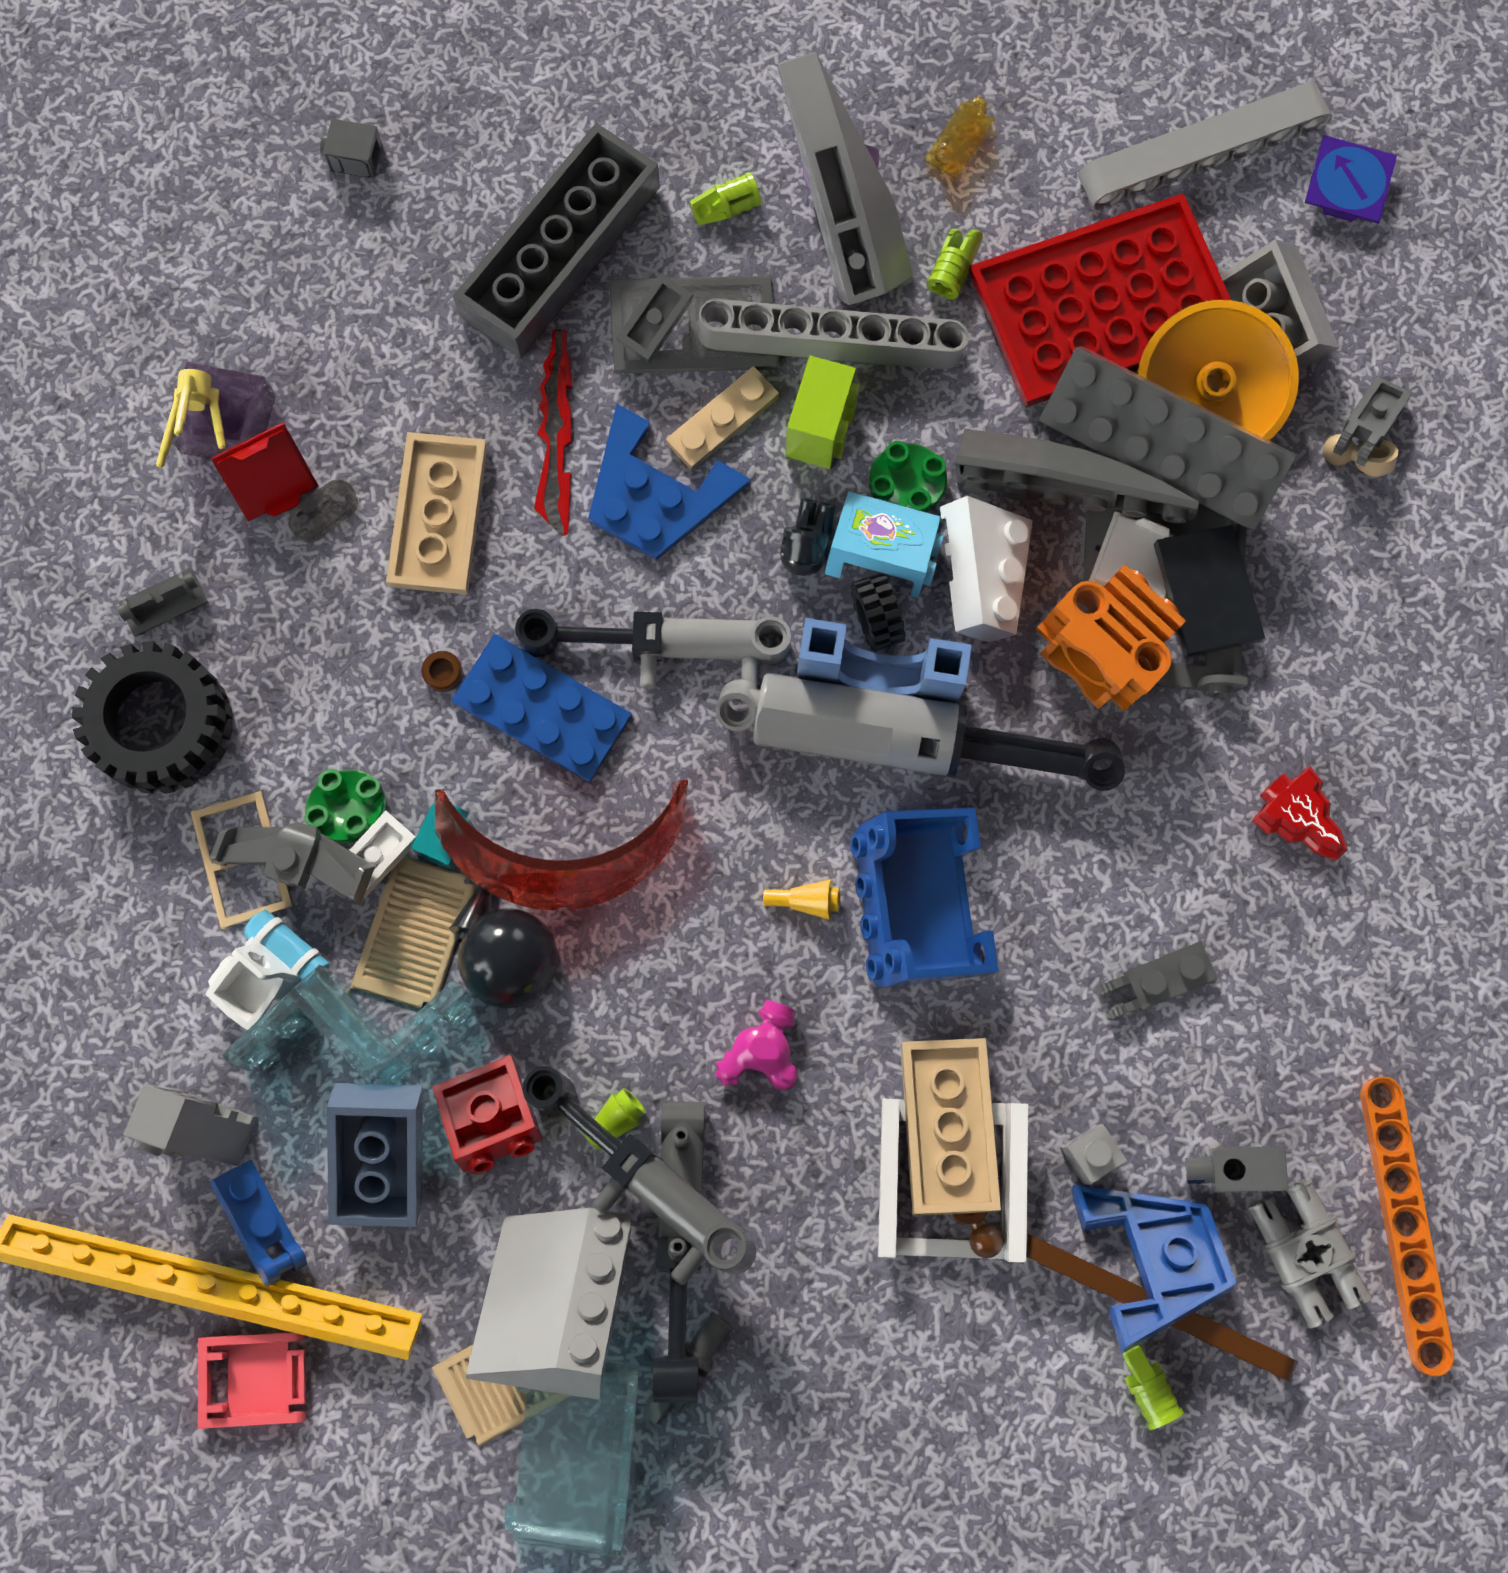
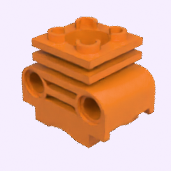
M1124 564L1104 586L1093 581L1080 582L1074 586L1035 630L1049 642L1040 655L1055 669L1069 675L1078 684L1083 695L1097 709H1100L1110 699L1125 712L1142 695L1147 694L1170 668L1172 658L1165 642L1186 620L1179 615V610L1174 603L1166 598H1161L1149 587L1147 579L1140 572L1131 570Z

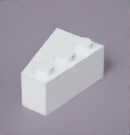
M965 496L941 506V519H946L949 543L945 544L946 557H951L954 579L949 582L955 632L986 642L1016 635L1033 520L970 496Z

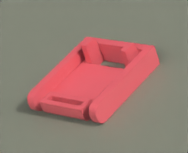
M272 1332L198 1338V1429L305 1422L306 1411L290 1412V1405L306 1403V1348L290 1349L289 1342L306 1340V1336L293 1332ZM228 1358V1402L212 1403V1360Z

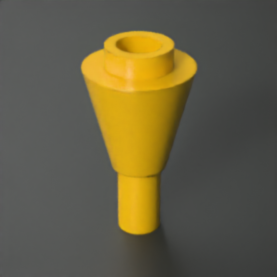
M832 879L794 887L790 890H764L763 894L764 906L790 907V909L831 920L832 912L840 911L841 892L840 888L833 887Z

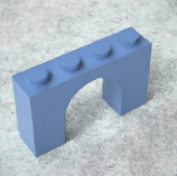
M805 618L798 660V678L958 703L966 686L971 644L930 638L926 651L921 654L911 656L885 655L866 651L848 643L845 639L847 624Z

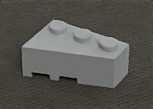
M144 1083L123 1135L137 1140L134 1148L153 1155L160 1156L164 1154L171 1157L173 1155L181 1157L190 1155L239 1166L258 1117L183 1090Z

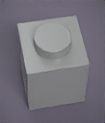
M1104 1124L1092 1126L1060 1147L1083 1184H1093L1127 1161Z

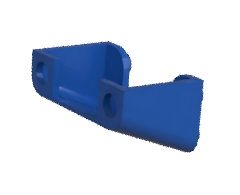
M975 808L886 811L859 825L856 832L852 834L850 850L853 857L857 858L859 874L855 880V889L858 897L862 898L864 915L861 918L860 924L861 933L865 939H868L870 953L866 960V972L868 978L873 980L878 988L987 976L999 972L993 930L973 935L962 856L981 848ZM964 823H965L966 828H967V840H966V842H965L964 836H963V826H964ZM981 945L983 946L985 952L984 964L982 963L980 956Z

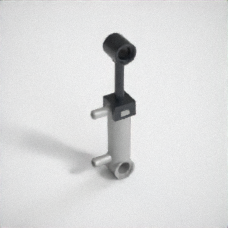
M536 608L522 613L515 625L516 636L522 649L534 657L549 655L558 646V642L632 645L634 661H641L640 686L643 689H654L656 687L657 661H662V658L742 660L741 679L751 682L757 688L758 661L768 665L778 664L789 654L791 645L789 626L784 620L774 616L763 617L758 621L663 618L662 612L634 611L633 629L559 626L558 622H555L548 612ZM535 627H544L548 631L544 638L534 641L527 638L530 630ZM767 634H773L778 636L782 642L775 648H767L761 644L760 639Z

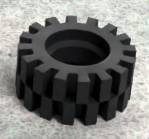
M879 573L852 582L850 588L854 609L857 612L858 621L861 624L862 632L865 634L866 642L870 645V649L875 652L905 642L906 632L904 630V621L901 619L902 613L900 608H898V600L896 595L893 594V588L891 583L888 582L887 576L884 573Z

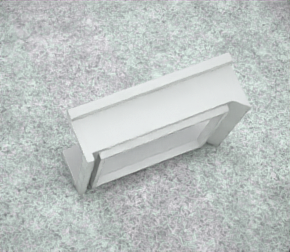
M882 1098L878 1257L896 1258V1255L982 1258L972 1251L969 1240L896 1237L899 1121H906L904 1100ZM992 1103L993 1124L1002 1125L1001 1233L1004 1238V1244L998 1255L988 1259H1004L1008 1262L1026 1263L1028 1104Z

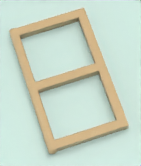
M262 791L191 811L221 930H226L229 926L249 921L254 915L265 909L272 914L293 907L287 884L277 882L282 901L227 918L215 872L237 866L238 864L220 866L212 863L210 860V851L201 818L256 802L262 827H272Z

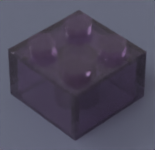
M187 362L185 369H197L208 373L212 378L211 388L219 390L218 404L226 447L223 450L218 448L210 406L206 404L205 409L202 411L188 410L182 435L176 436L174 434L172 443L180 454L211 459L267 430L276 395L265 376Z

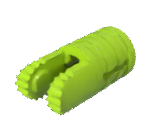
M960 229L950 230L936 260L935 267L932 269L931 276H929L926 283L930 292L949 300L958 298L964 280L969 273L970 265L973 264L983 241V232H980V230L968 231L964 240Z

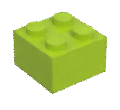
M809 355L787 426L785 457L827 469L831 468L834 457L841 459L847 440L849 423L852 424L858 404L857 397L860 384L854 383L856 368Z

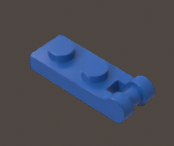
M252 1160L212 1179L210 1185L259 1277L267 1287L278 1282L281 1279L280 1275L292 1269L296 1272L307 1265L304 1251L294 1240ZM277 1244L282 1255L272 1260L266 1250Z

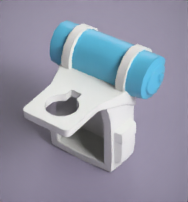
M266 909L254 915L248 922L243 933L248 941L245 943V946L235 948L232 952L233 956L226 957L220 963V966L208 981L210 987L205 994L228 1017L249 1032L270 1026L287 1005L285 998L298 984H301L306 989L317 986L326 978L331 966L321 956L322 953L308 945L288 928L283 920L275 917Z

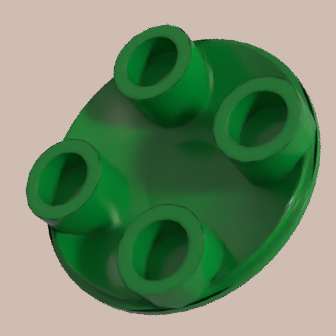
M894 441L886 447V450L878 455L870 468L868 479L870 492L875 499L928 512L937 506L945 494L947 487L945 461L941 456L936 455L924 446Z
M326 770L320 774L318 784L312 789L307 798L305 822L307 825L317 827L323 835L338 844L358 841L384 813L386 807L384 790L375 777L363 771Z

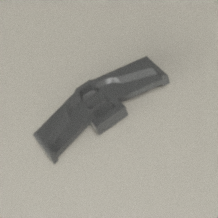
M299 822L285 827H230L222 829L210 855V860L220 866H226L227 864L265 865L262 875L266 878L302 889L306 888L310 875L359 905L362 903L375 865L323 835L317 827Z

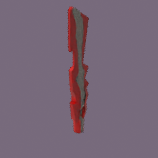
M564 329L552 330L550 354L543 363L546 376L539 386L543 400L538 406L544 419L537 435L548 445L534 509L560 535L565 536L568 533L571 472L563 473L564 448L572 443L571 409L567 400V389H572L570 357L567 353V331Z

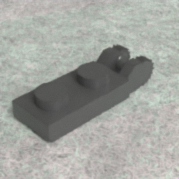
M1376 376L1347 419L1343 433L1338 439L1333 453L1342 456L1347 451L1354 436L1366 442L1360 448L1356 460L1357 464L1365 466L1375 448H1379L1408 404L1413 392Z
M1199 941L1123 973L1124 976L1097 986L1096 990L1099 996H1106L1118 991V988L1126 985L1129 986L1134 1000L1128 1003L1117 1004L1106 1011L1109 1019L1112 1020L1136 1009H1139V1011L1145 1010L1218 980L1202 942Z

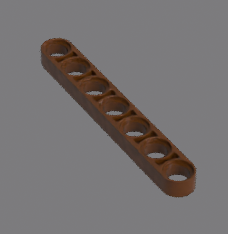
M1027 1234V1258L1063 1276H1068L1101 1294H1106L1120 1303L1125 1304L1148 1300L1145 1288ZM1195 1312L1171 1325L1175 1329L1184 1331L1194 1336V1338L1224 1350L1288 1382H1291L1298 1365L1297 1360Z

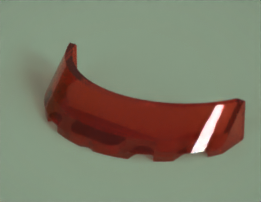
M688 780L672 782V798L655 821L643 832L613 850L588 858L546 860L508 850L486 838L472 827L456 810L444 789H435L433 791L435 834L453 862L473 882L499 898L520 906L556 911L562 907H568L572 910L591 907L627 892L646 878L663 860L672 847L683 824Z

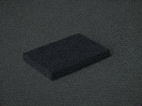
M1233 525L1158 539L1153 544L1168 599L1178 608L1179 615L1186 620L1177 629L1184 657L1257 643L1265 639Z

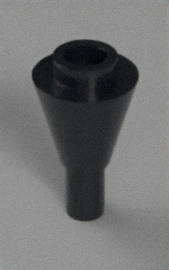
M488 870L483 871L476 893L470 897L449 927V930L456 934L454 940L458 943L461 942L465 932L479 917L491 911V897L499 878L498 874Z

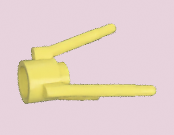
M184 369L179 372L172 409L156 462L158 468H163L174 434L176 436L182 435L187 411H202L205 409L206 404L210 406L218 448L221 450L225 449L224 430L218 404L219 390L211 388L212 378L208 373L197 369Z

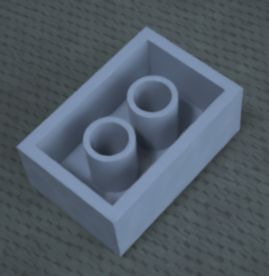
M335 1083L327 1104L329 1225L417 1226L423 1198V1086Z

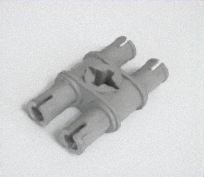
M1307 1178L1297 1182V1186H1289V1191H1286L1290 1195L1303 1221L1302 1229L1296 1232L1288 1230L1274 1203L1273 1196L1260 1200V1204L1254 1203L1250 1205L1248 1210L1252 1213L1266 1241L1263 1243V1251L1265 1254H1269L1283 1282L1281 1284L1282 1289L1286 1290L1287 1293L1293 1294L1307 1322L1308 1328L1322 1325L1321 1320L1324 1319L1325 1322H1328L1334 1317L1315 1283L1318 1280L1317 1277L1323 1274H1330L1345 1303L1346 1309L1358 1307L1361 1305L1359 1301L1366 1303L1372 1297L1367 1292L1353 1264L1356 1262V1254L1348 1248L1336 1224L1338 1220L1336 1215H1333L1332 1212H1326L1312 1184L1311 1178ZM1305 1243L1314 1246L1322 1245L1318 1248V1251L1313 1253L1314 1262L1306 1259L1297 1260L1307 1251Z

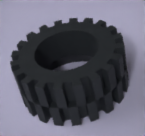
M154 641L142 642V652L132 644L120 647L123 657L117 659L109 652L100 658L106 665L100 673L93 667L89 669L85 674L92 681L89 689L78 686L75 697L84 703L83 707H72V719L82 725V727L73 729L75 738L85 745L81 751L87 759L96 764V768L130 789L135 787L142 793L153 794L156 788L162 793L167 794L175 792L174 784L177 783L188 788L196 784L192 777L196 772L199 771L206 777L214 770L207 764L212 756L221 760L226 752L219 744L221 738L230 740L232 729L225 723V719H233L232 708L224 701L228 696L224 688L217 682V679L188 652L185 651L183 654L176 646L167 643L164 644L162 650ZM152 682H167L180 687L186 701V717L176 737L165 746L153 751L138 752L126 749L118 737L116 728L117 714L125 698L136 688Z

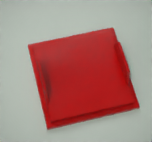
M284 422L211 458L248 522L265 513L275 517L299 505L301 495L319 487Z

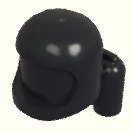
M802 498L800 500L796 525L784 528L780 557L782 565L786 570L796 575L810 576L822 568L825 561L828 539L832 533L835 512L834 504L820 502L817 505V501L813 499Z

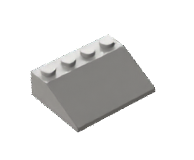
M583 1208L504 1217L466 1372V1379L600 1400L629 1250L632 1214L613 1211L601 1214L594 1208Z

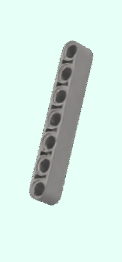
M1308 82L1095 159L1079 171L1078 177L1093 209L1101 210L1100 206L1109 202L1111 205L1136 197L1134 193L1145 190L1146 193L1169 185V180L1180 177V180L1204 172L1203 168L1213 164L1215 167L1239 159L1238 155L1248 152L1251 155L1273 147V142L1279 140L1286 142L1306 135V130L1314 127L1319 130L1331 121L1333 115L1315 82Z
M713 299L704 303L699 312L697 331L701 344L713 350L809 358V355L828 360L934 369H950L957 366L962 360L969 341V332L965 325L951 319ZM716 321L724 326L715 328L711 327L708 323ZM757 325L763 330L753 331L747 328V326ZM795 328L798 329L801 332V334H790L786 331V329ZM830 331L836 332L840 337L832 338L825 333ZM873 335L879 341H869L864 336ZM903 339H913L917 342V344H907ZM942 342H950L953 345H955L956 348H948L944 346Z

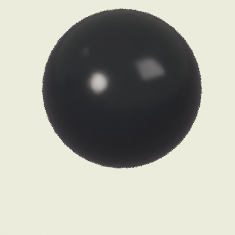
M503 908L482 915L465 932L458 949V969L466 988L480 1001L498 1008H517L538 999L549 988L558 967V950L551 931L539 918L520 909Z

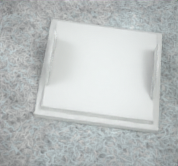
M1115 511L1089 581L1097 582L1104 586L1125 564L1131 570L1140 572L1147 579L1149 587L1161 598L1167 599L1168 595L1153 544L1158 539L1173 537L1170 534L1169 528L1145 518L1135 520Z

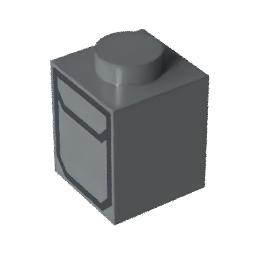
M331 119L328 133H323L321 138L320 153L321 156L325 157L329 170L332 172L375 179L383 144L377 126Z

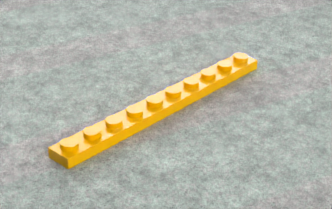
M8 1214L0 1228V1262L408 1361L422 1324L421 1313L284 1280H279L267 1287L259 1275L10 1214Z

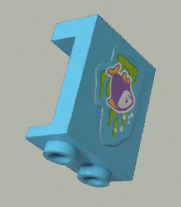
M848 491L831 546L825 574L840 578L844 563H849L912 581L914 584L910 596L918 598L922 584L931 585L937 563L929 561L930 556L938 557L944 534L937 533L940 516Z

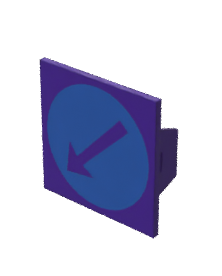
M1323 135L1304 203L1323 208V214L1350 222L1360 218L1379 224L1397 155Z

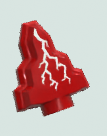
M1311 766L1304 769L1300 775L1292 780L1285 773L1281 774L1259 795L1266 804L1251 822L1267 835L1277 833L1288 843L1303 842L1313 853L1334 861L1338 860L1348 850L1341 828L1329 816L1331 803L1321 791L1324 782Z

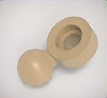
M1341 434L1331 436L1323 446V455L1329 463L1341 466L1352 460L1355 461L1360 471L1371 477H1380L1391 473L1396 467L1399 452L1396 445L1384 440L1379 448H1375L1365 466H1361L1356 463L1357 454L1366 442L1355 445L1352 440L1347 451L1342 456L1333 453Z

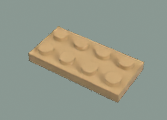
M407 432L386 578L388 587L468 595L488 447L486 439Z
M986 1038L902 1042L900 1048L913 1216L999 1212L1001 1204Z

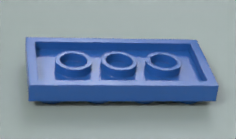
M495 633L451 700L453 704L589 784L632 718L631 712Z

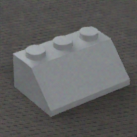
M1275 239L1220 274L1232 301L1242 302L1263 311L1283 329L1293 346L1298 369L1310 366L1340 348L1297 245Z

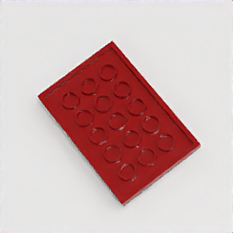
M1184 193L970 265L969 276L1025 408L1050 399L1076 347L1082 346L1133 371L1139 368L1143 352L1154 333L1173 315L1201 302L1231 300Z

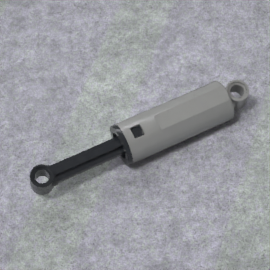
M767 673L763 677L761 690H757L751 682L743 679L728 682L722 688L716 706V716L720 724L732 731H742L750 726H755L753 741L758 746L954 778L960 758L1075 776L1081 780H1086L1092 788L1099 791H1108L1116 788L1125 776V766L1121 751L1111 740L1097 738L1083 745L966 726L967 705ZM732 699H740L747 704L748 708L744 711H736L729 706L728 702ZM1100 759L1112 761V765L1104 770L1092 767Z

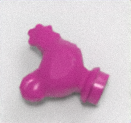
M765 1000L762 1009L758 1010V1015L763 1023L759 1026L742 1030L736 1037L731 1051L725 1053L723 1060L716 1062L718 1070L715 1072V1077L721 1080L722 1085H737L739 1077L746 1070L752 1069L764 1073L771 1085L776 1089L786 1091L793 1088L797 1082L798 1073L797 1068L791 1064L790 1046L783 1033L785 1029L792 1028L795 1025L793 1020L797 1011L783 1004Z

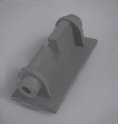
M191 567L119 601L120 606L117 607V610L123 621H127L133 636L137 637L209 602Z

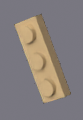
M753 366L667 437L666 444L693 471L778 400L779 392Z

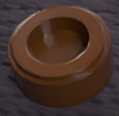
M437 651L430 654L424 660L421 673L429 688L436 692H449L460 684L463 678V667L454 654L447 651Z

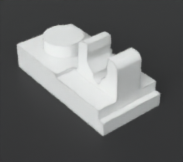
M387 811L377 819L350 849L351 852L375 865L364 898L411 850L416 838Z

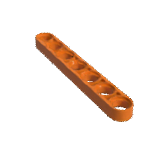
M1375 1077L1363 1084L1360 1091V1100L1409 1357L1412 1365L1419 1372L1430 1376H1441L1452 1368L1454 1352L1404 1095L1401 1086L1395 1080L1389 1077ZM1377 1084H1382L1390 1090L1391 1102L1385 1108H1380L1372 1102L1371 1091ZM1386 1126L1393 1127L1399 1134V1144L1391 1151L1385 1149L1379 1141V1133ZM1396 1168L1402 1170L1408 1179V1185L1401 1193L1393 1192L1387 1184L1389 1172ZM1404 1211L1411 1213L1416 1221L1415 1231L1407 1237L1401 1235L1395 1226L1397 1216ZM1411 1255L1419 1256L1424 1263V1273L1416 1280L1410 1279L1404 1271V1262ZM1422 1298L1428 1300L1433 1308L1431 1319L1424 1324L1418 1323L1412 1314L1414 1303ZM1428 1343L1436 1344L1441 1351L1440 1363L1433 1368L1426 1367L1421 1360V1350Z

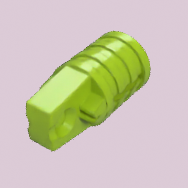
M747 172L743 176H737L733 180L715 185L690 200L689 205L696 223L704 225L727 220L734 215H739L744 211L762 205V200L752 174Z
M1139 1345L1123 1353L1124 1360L1131 1372V1375L1125 1377L1124 1380L1130 1393L1134 1395L1143 1417L1147 1421L1148 1429L1159 1428L1181 1417L1184 1411L1182 1407L1178 1406V1401L1175 1395L1172 1394L1170 1385L1165 1380L1167 1377L1159 1362L1157 1361L1150 1365Z

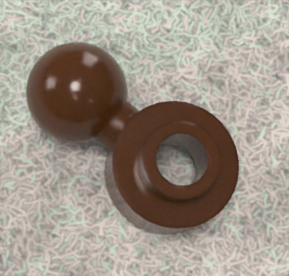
M988 1212L949 1214L956 1223L970 1226L972 1232L969 1237V1243L972 1251L977 1256L992 1258L1000 1253L1003 1248L1004 1238L1001 1231L995 1225L986 1222L985 1217Z

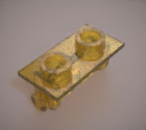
M975 96L974 99H969L966 103L962 101L924 158L926 163L954 179H957L995 121L994 118L987 115V102L982 97Z

